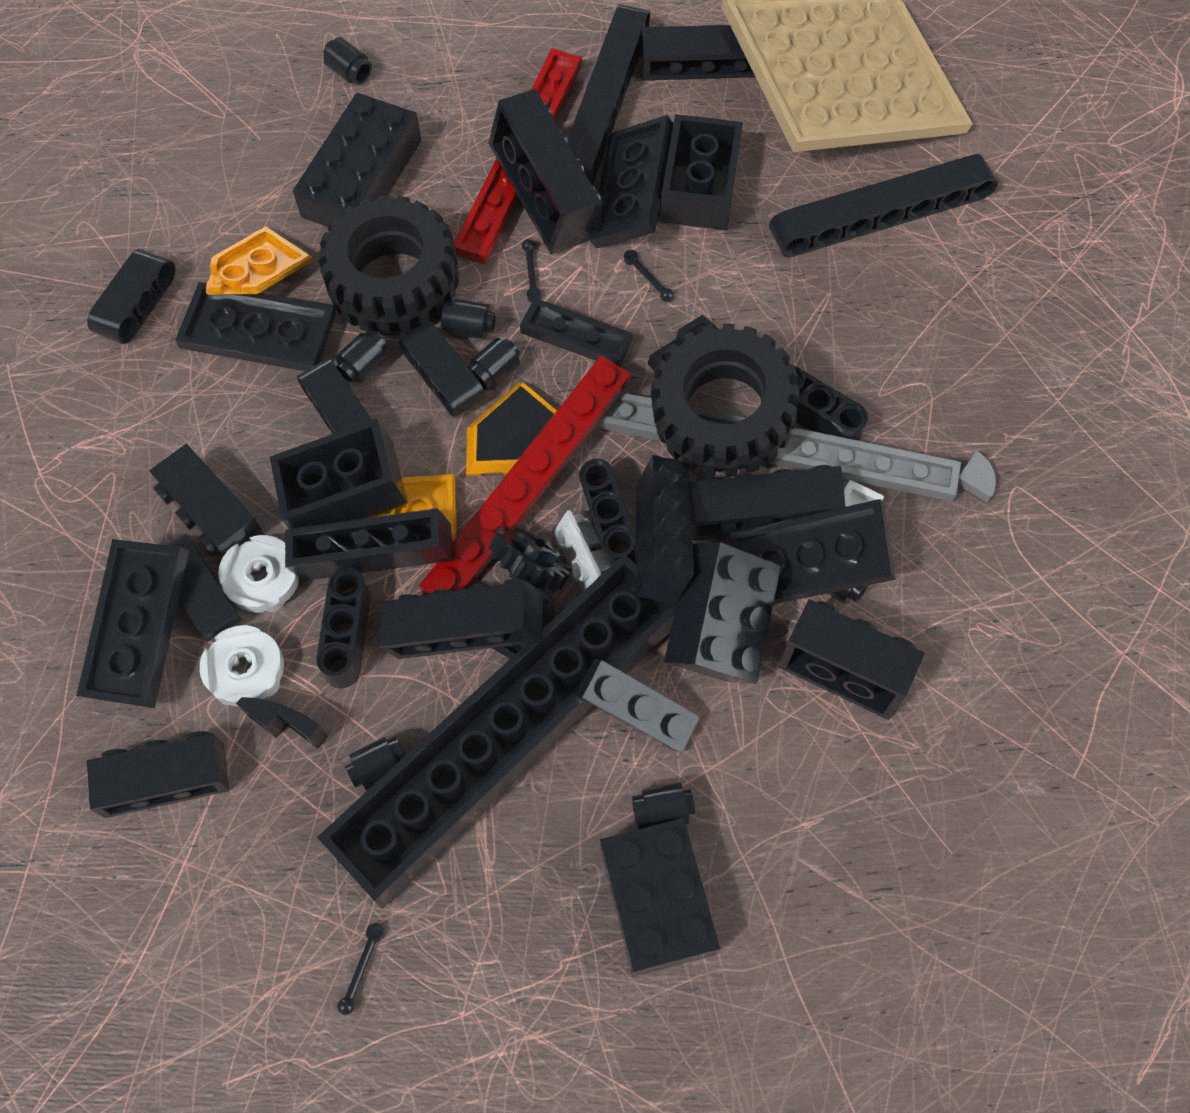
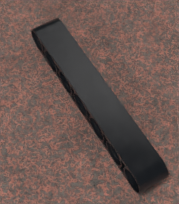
M618 4L567 138L570 149L574 156L582 162L585 175L592 186L641 53L642 27H649L650 10Z
M974 154L782 211L770 220L769 229L784 257H794L980 201L991 195L997 189L999 182L981 154Z

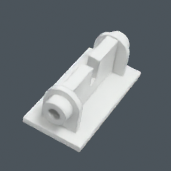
M567 510L555 528L554 533L557 545L563 550L571 567L572 577L578 582L583 592L611 566V563L603 549L591 552L590 548L598 547L600 541L590 519L585 518L583 514L573 516L571 510Z

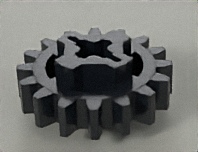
M505 525L504 528H498L490 541L488 549L493 552L492 558L501 561L500 567L507 569L510 573L509 577L512 579L525 580L531 586L540 588L542 591H546L548 588L556 592L557 589H562L571 575L569 573L571 567L566 564L567 559L560 556L558 550L550 544V540L540 533L536 535L519 527H515L513 530L508 525Z

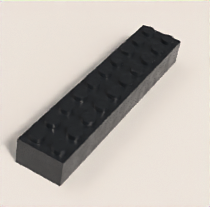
M623 554L542 629L541 642L528 643L522 647L317 838L383 909L593 707L592 704L576 695L594 660H603L627 674L670 633L676 605L637 596V565Z

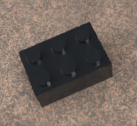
M675 114L661 194L660 222L728 230L743 122Z
M378 418L270 456L281 519L289 529L364 519L408 503L393 441Z
M721 542L693 544L694 575L676 604L664 662L726 682L757 684L781 566Z
M808 599L788 640L778 668L889 720L906 697L925 652L916 649V646L907 639L901 637L892 638L877 631V628L866 620H853L839 613L836 607L827 602H815Z
M684 818L600 839V851L632 977L711 957L719 952L720 945Z

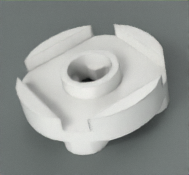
M268 535L249 537L251 541L245 542L240 546L238 543L235 544L222 558L218 572L220 583L224 593L236 607L255 613L265 611L277 612L283 608L285 602L294 594L300 578L285 567V542ZM262 566H266L267 577L261 581H255L254 577L250 575L251 572L259 571Z
M248 625L228 628L214 638L216 641L210 646L208 651L204 650L200 660V676L205 687L221 703L238 707L236 702L241 697L265 699L278 691L280 679L284 671L283 654L275 640L268 634L261 632L260 629ZM245 657L249 663H252L251 668L244 674L232 671L234 666L239 665V658Z

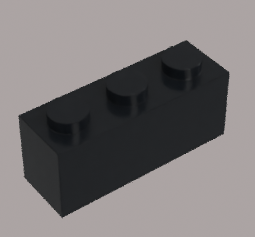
M187 443L149 470L158 483L152 487L166 505L173 501L179 509L174 513L188 530L196 527L202 533L197 539L211 556L218 552L224 557L226 552L238 543L240 546L245 542L251 541L249 537L264 535L252 514Z
M207 731L191 732L185 735V739L174 742L166 740L149 741L143 745V748L132 751L125 749L107 750L101 754V757L87 760L90 810L104 818L229 791L224 743L213 733L210 734Z

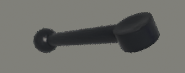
M526 239L522 242V249L526 252L530 289L527 291V299L532 303L534 298L541 299V292L536 288L533 260L535 243L531 239Z
M627 250L624 253V262L635 266L657 289L662 301H671L674 297L673 291L669 288H664L638 261L636 251Z
M371 924L366 929L367 943L347 993L337 1004V1010L342 1015H349L353 1012L355 1007L353 999L375 943L384 937V929L379 924Z

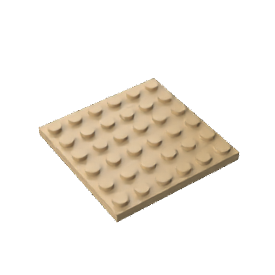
M902 0L722 1L721 8L793 152L967 134L973 124Z

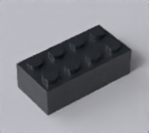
M536 89L500 99L488 144L550 254H554L585 243L601 207V197L598 190L591 185L585 175L582 162L574 156L570 149L566 134L555 123L548 103L542 100Z
M356 92L293 189L301 218L328 227L335 217L340 219L342 217L341 212L349 206L355 208L359 206L358 202L368 198L370 202L378 200V196L389 195L422 141L417 113Z

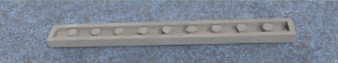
M622 392L596 425V428L660 441L656 424L654 423L651 398ZM689 406L699 417L712 423L731 424L746 419L745 417ZM799 428L791 430L790 440L785 448L778 447L777 457L769 463L798 470H808L818 465L841 466L842 477L846 480L952 502L957 494L961 468L960 461Z

